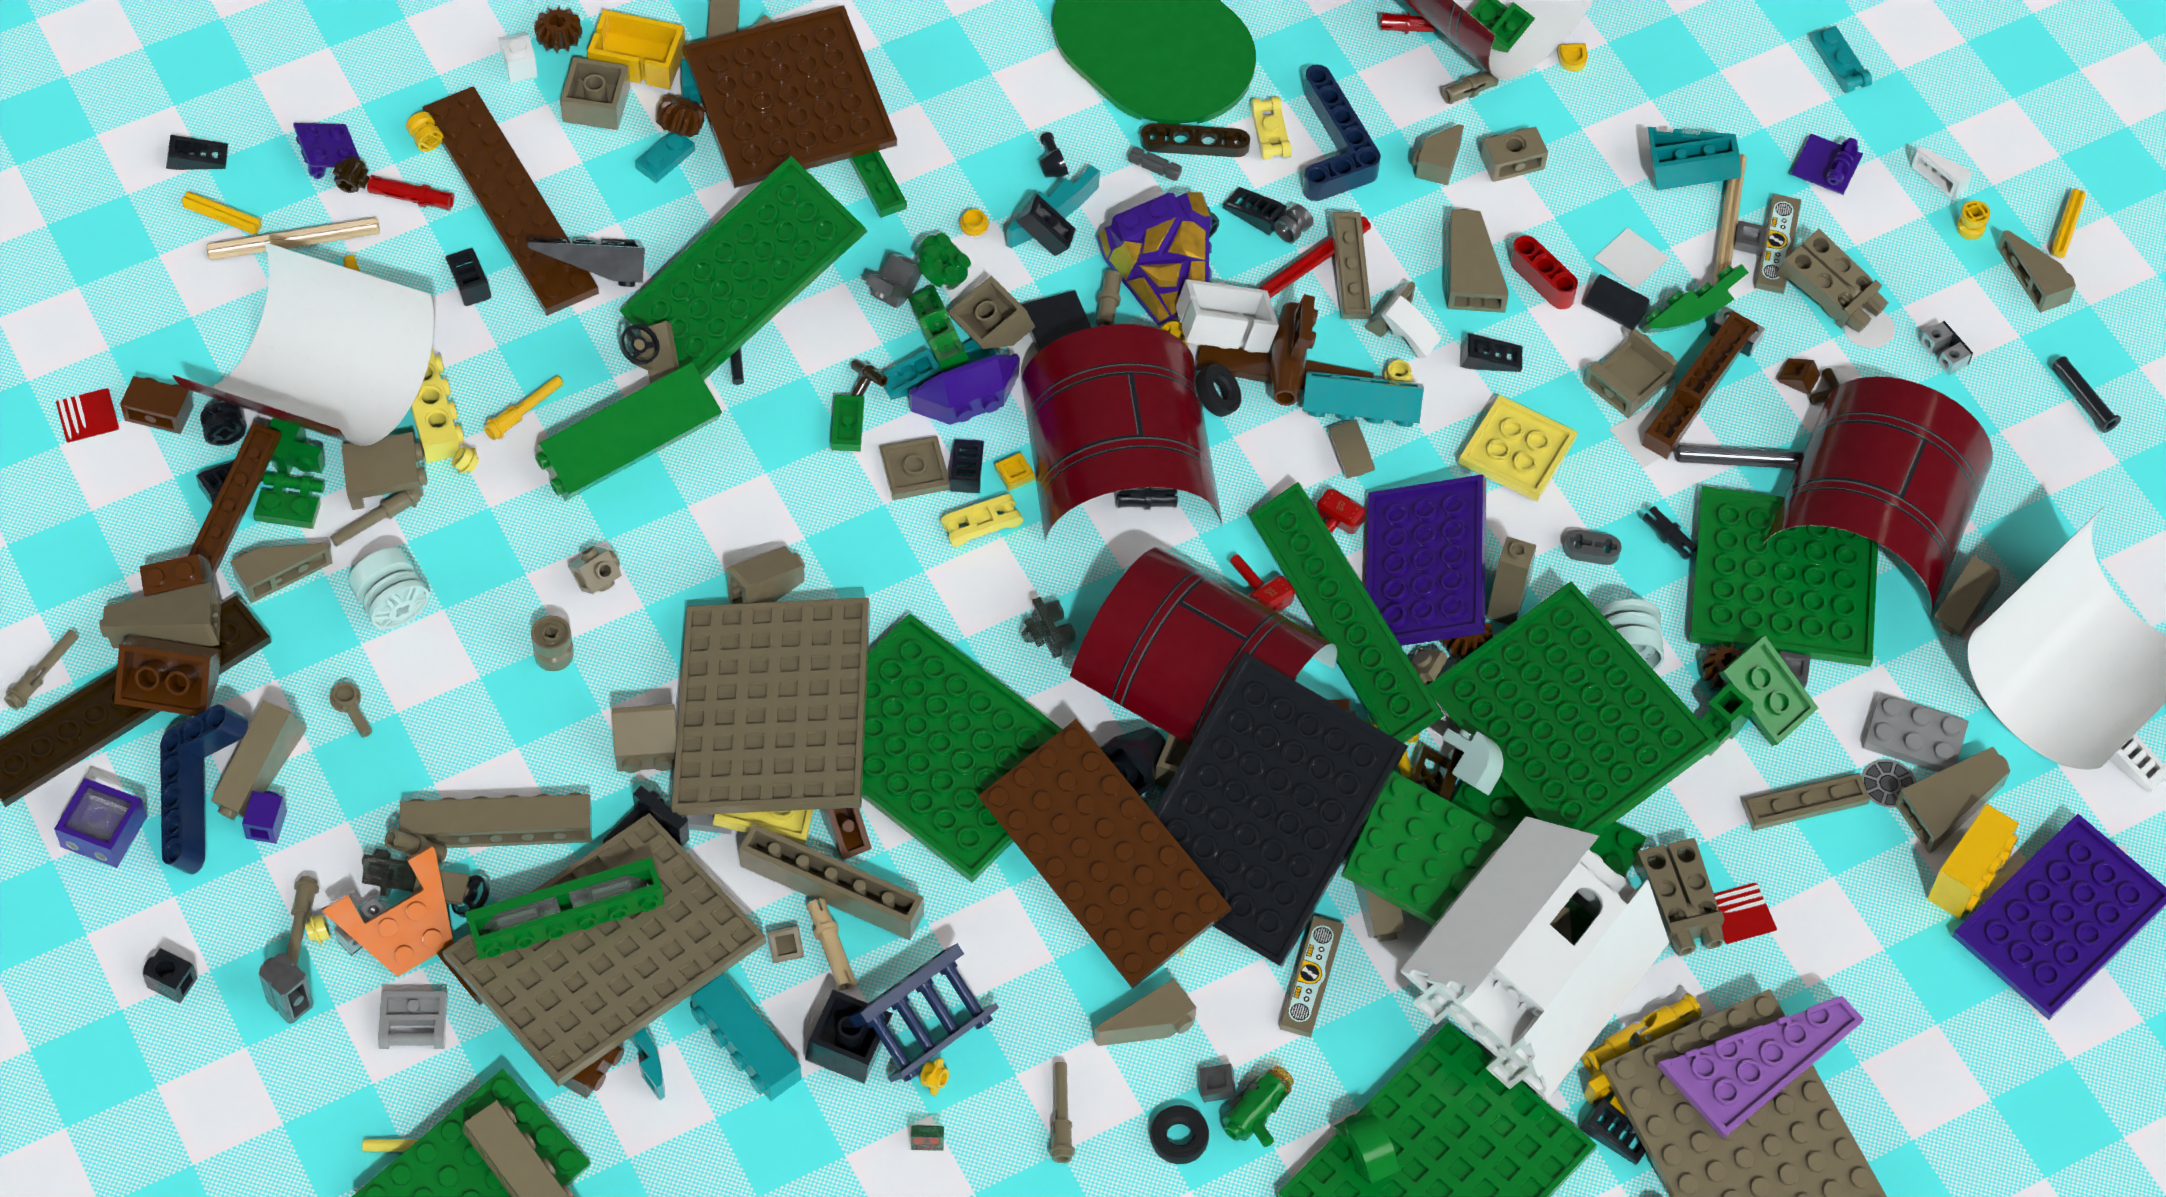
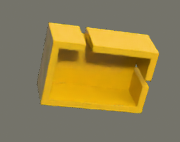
M603 9L596 27L597 33L594 32L587 50L588 59L628 65L630 82L641 84L643 79L646 80V85L670 90L684 54L683 46L686 45L684 26Z
M1986 804L1940 869L1927 900L1958 919L1962 917L1966 910L1972 912L1978 904L1983 890H1987L1992 884L1999 867L2003 868L2012 853L2011 850L2019 838L2014 835L2019 823Z

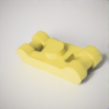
M1270 97V100L1263 101L1260 98L1251 99V111L1262 159H1272V156L1281 155L1282 158L1291 157V144L1287 136L1280 97ZM1271 111L1272 115L1263 116V112Z
M1005 494L948 513L940 521L944 530L949 532L948 538L951 545L959 547L970 539L1006 527L1016 528L1023 523V517L1020 511L1015 510L1014 506L1016 503L1012 495ZM997 511L1004 512V514L998 515ZM966 522V527H959V524Z

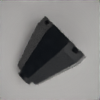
M1145 727L1113 737L1099 747L1139 796H1141L1153 786L1156 778V765L1166 741L1157 730Z

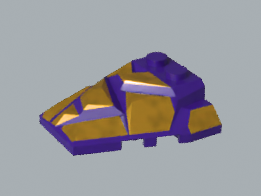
M1187 192L1178 197L1174 193L1161 195L1115 215L1112 218L1111 225L1105 227L1097 236L1105 262L1112 270L1121 273L1123 284L1130 290L1158 326L1179 318L1176 304L1186 279L1211 283L1212 270L1209 267V253H1212V244L1209 242L1210 228H1212V217L1202 192Z

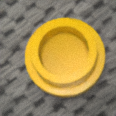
M979 209L966 211L960 219L961 230L969 236H980L987 231L989 226L987 216Z

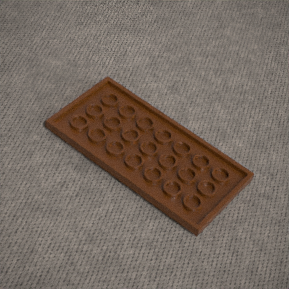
M1077 719L978 795L981 802L1132 989L1232 910L1231 906Z

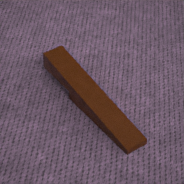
M1734 311L1730 314L1676 386L1674 395L1647 429L1642 446L1666 460L1669 458L1757 330L1758 324Z

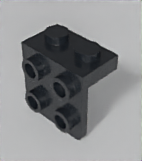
M640 786L633 793L634 810L604 838L603 844L650 813L682 847L690 840L688 819L685 815L680 816L678 813L672 812V809L665 804L663 798L655 791L649 792L643 786Z

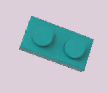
M670 132L635 161V168L654 183H657L696 151L695 143L684 135L680 137L678 134H671Z

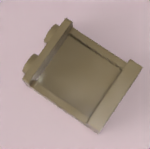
M1633 329L1629 333L1627 342L1602 364L1595 361L1588 367L1584 384L1629 418L1674 379L1678 363L1669 352L1659 348L1647 335Z
M413 432L387 436L377 443L367 446H359L352 443L341 445L346 492L353 510L365 508L364 498L411 489L417 491L419 497L424 496L423 485L428 484L425 468H420V461L425 460L422 443H416Z

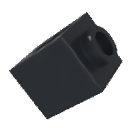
M162 948L158 950L154 957L151 956L146 961L142 973L147 988L179 1004L198 979L192 963ZM166 972H174L169 977H161Z

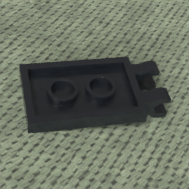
M1075 290L1021 304L1035 325V328L1029 333L1037 352L1066 335L1091 328Z

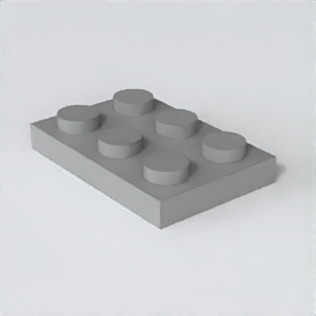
M1880 693L1863 748L1940 772L1957 764L1969 721Z

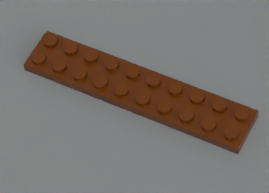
M470 87L422 107L423 112H429L435 121L434 126L441 130L444 137L441 144L546 316L599 294L598 286L589 271L527 248L526 238L566 239L567 243L571 242L475 87Z

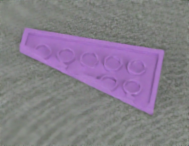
M1843 996L1809 1007L1807 1010L1792 1016L1787 1015L1779 1018L1770 1024L1760 1025L1718 1040L1714 1044L1701 1049L1696 1048L1688 1051L1679 1057L1663 1060L1658 1063L1657 1067L1724 1140L1861 1025L1864 1019Z

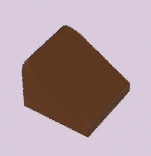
M1788 358L1777 380L1779 383L1802 393L1810 394L1820 377V372L1814 360Z

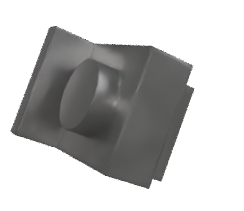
M890 254L882 273L870 274L866 285L874 289L871 294L872 296L894 308H898L908 299L907 296L913 293L922 273L917 263L901 254Z

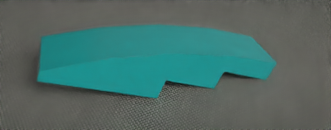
M1090 165L1075 184L1065 178L1050 196L1040 191L1038 195L1062 217L1066 218L1099 188L1100 170ZM1017 218L1007 228L1006 246L1009 248L1016 247L1034 238L1017 223Z
M972 339L963 344L969 361L949 370L997 354L993 348L982 349ZM927 349L882 372L888 378L887 384L883 387L889 398L893 400L909 396V390L915 387L919 388L924 382L944 372H942L934 353Z

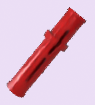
M371 175L367 183L368 193L417 203L419 207L433 206L451 211L454 205V193L431 188L430 185H413Z

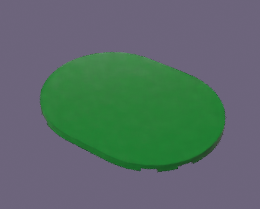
M1220 0L1056 1L1053 12V32L1060 54L1082 78L1110 103L1127 115L1139 120L1144 118L1155 121L1158 124L1180 125V123L1196 121L1199 124L1219 117L1232 109L1250 88L1256 66V49L1253 38L1243 21Z

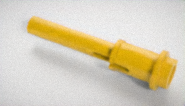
M559 376L553 377L515 407L510 405L494 419L489 418L484 426L487 436L492 440L502 439L506 431L523 420L522 416L560 388L563 385L562 379Z

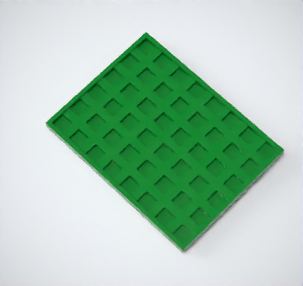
M1448 1022L1357 1113H1363L1366 1116L1374 1114L1379 1119L1391 1140L1400 1171L1371 1184L1357 1172L1351 1149L1335 1135L1278 1192L1277 1197H1551L1596 1150L1597 1144L1537 1094H1534L1521 1081L1511 1089L1507 1088L1485 1068L1493 1058Z

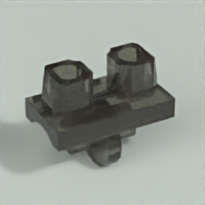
M1041 597L1033 599L1032 604L1035 609L1031 614L1032 618L1024 621L1026 628L1021 633L1024 642H1035L1037 647H1041L1046 643L1053 658L1062 656V647L1075 642L1076 634L1072 625L1067 623L1058 627L1055 626L1054 622L1064 619V611L1059 600L1043 603Z
M376 848L372 855L364 854L362 858V884L380 886V895L388 897L392 889L413 892L416 875L406 860L409 858L407 855L403 856L402 860L392 859L391 853L387 850Z

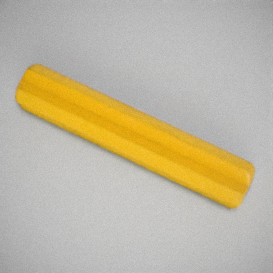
M2074 188L2071 191L2050 251L2052 256H2057L2058 258L2066 256L2086 197L2084 190Z
M186 192L182 198L184 208L251 234H257L262 227L260 218L193 192Z

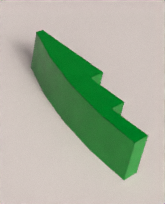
M932 285L907 296L942 372L969 361L935 286Z

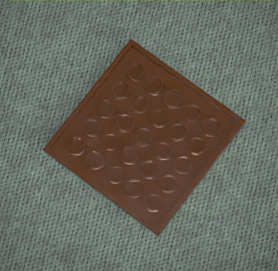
M844 5L683 46V53L734 188L765 180L790 156L806 170L897 146V137Z

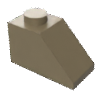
M1458 124L1424 139L1422 149H1416L1412 165L1417 166L1415 178L1448 186L1461 145L1464 125Z

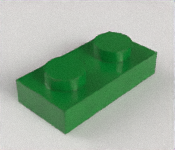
M835 395L831 450L861 452L864 396Z

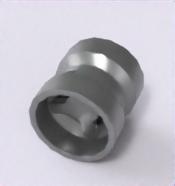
M1294 204L1287 210L1286 216H1281L1274 222V230L1283 241L1293 244L1301 237V232H1306L1313 225V217L1305 207Z

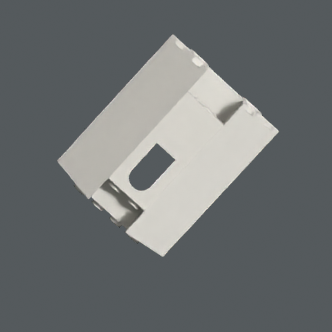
M1526 816L1508 839L1491 854L1410 953V959L1401 968L1400 972L1422 990L1412 1003L1429 1019L1438 1024L1449 1014L1495 1055L1485 1068L1507 1088L1511 1089L1523 1080L1548 1101L1669 944V940L1649 880L1647 879L1634 890L1623 876L1609 868L1598 854L1589 850L1599 837L1598 835ZM1570 898L1595 919L1575 945H1572L1550 925Z

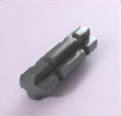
M1133 147L1130 151L1129 162L1138 166L1142 164L1143 168L1161 176L1166 174L1168 179L1177 181L1182 173L1181 165L1174 162L1169 164V160L1150 152L1145 154V150L1139 147Z

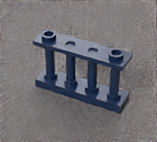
M958 943L939 952L848 1017L855 1028L865 1024L869 1028L873 1027L899 1069L887 1077L890 1082L900 1079L907 1082L921 1072L918 1068L974 1026L978 1030L993 1020L991 1014L999 1009L997 1003L982 1008L957 971L956 967L958 965L955 960L964 955ZM939 972L941 976L945 975L971 1014V1017L960 1025H957L932 986L934 982L931 978ZM914 990L917 993H922L947 1031V1034L935 1043L908 1004L910 999L907 995ZM890 1007L893 1011L897 1009L923 1049V1052L912 1060L908 1059L883 1020L885 1018L883 1012Z

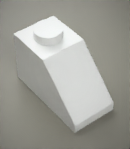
M526 32L498 37V43L510 83L537 78L536 59L529 35Z

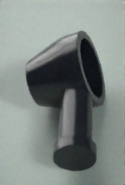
M1051 132L1043 133L1040 136V141L1048 154L1039 160L1045 178L1068 175L1064 158L1060 149L1055 144L1053 134Z

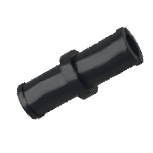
M1148 487L1116 491V501H1118L1116 506L1117 508L1143 507L1144 510H1150L1151 507L1176 508L1178 503V496H1175L1177 490L1151 489Z
M1656 506L1652 507L1649 511L1657 520H1654L1648 513L1643 516L1642 520L1661 536L1660 540L1664 544L1668 543L1684 560L1689 559L1692 555L1684 546H1687L1695 553L1698 545L1680 530L1681 526L1677 522L1672 523Z

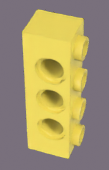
M433 349L424 380L410 407L419 440L423 446L426 464L454 457L460 449L459 443H464L461 426H455L453 422L454 419H458L454 402L448 403L446 396L451 395L447 378L441 379L440 373L444 372L440 355L434 356Z

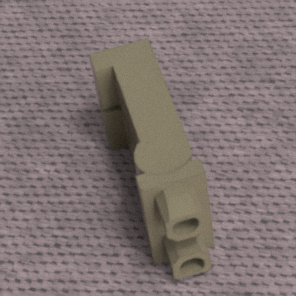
M1820 229L1815 231L1802 245L1793 251L1783 261L1776 273L1783 280L1790 279L1824 307L1826 313L1837 320L1835 324L1841 329L1848 324L1860 333L1872 319L1862 309L1866 308L1876 317L1889 303L1878 292L1882 285L1877 280L1873 282L1869 275Z
M1690 838L1669 843L1667 848L1665 845L1637 851L1633 867L1637 876L1640 875L1643 882L1647 879L1649 880L1669 940L1668 945H1673L1678 956L1694 952L1696 945L1693 939L1702 937L1706 949L1722 946L1724 941L1722 925L1725 918L1722 911L1718 909L1696 839Z

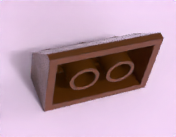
M129 636L119 644L114 704L190 716L202 713L210 708L219 680L221 649Z

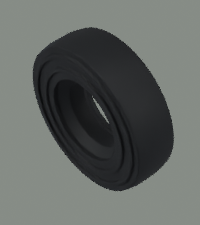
M1212 364L1203 368L1197 374L1195 381L1197 394L1209 412L1216 416L1224 417L1235 412L1240 407L1242 399L1240 387L1233 374L1226 367L1220 364ZM1214 382L1221 389L1223 398H1221L1217 393L1214 386Z
M1175 1105L1162 1110L1155 1117L1151 1125L1150 1140L1154 1151L1163 1160L1173 1164H1187L1198 1159L1205 1151L1209 1140V1128L1206 1120L1197 1110L1188 1106ZM1176 1124L1187 1126L1192 1132L1190 1142L1185 1145H1175L1170 1142L1167 1137V1131L1171 1126Z

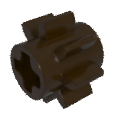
M354 157L344 158L342 163L337 162L332 172L336 175L334 181L337 187L346 193L358 192L359 188L365 189L370 178L367 176L369 170L366 169L365 163Z

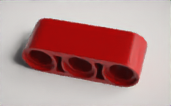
M1528 235L1517 237L1513 244L1510 259L1512 268L1553 307L1561 310L1570 308L1575 300L1578 286L1577 278L1535 238Z

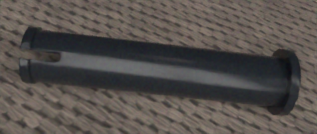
M2066 356L2057 359L2053 363L2052 370L2057 373L2099 423L2102 433L2111 431L2120 423L2121 417L2114 415Z

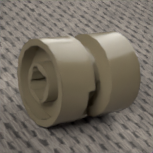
M553 615L537 620L531 630L536 663L547 671L563 670L569 666L574 656L569 624L565 619Z

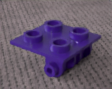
M293 123L297 134L296 141L301 146L304 162L309 166V174L315 179L322 178L327 167L335 168L337 162L342 163L344 158L354 157L360 160L346 124Z
M1810 134L1791 175L1844 195L1863 153L1858 152V142L1854 138H1848L1840 145Z

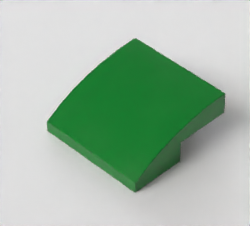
M1480 0L1469 13L1496 35L1491 49L1506 53L1509 52L1535 20V17L1513 2L1508 8L1498 0Z

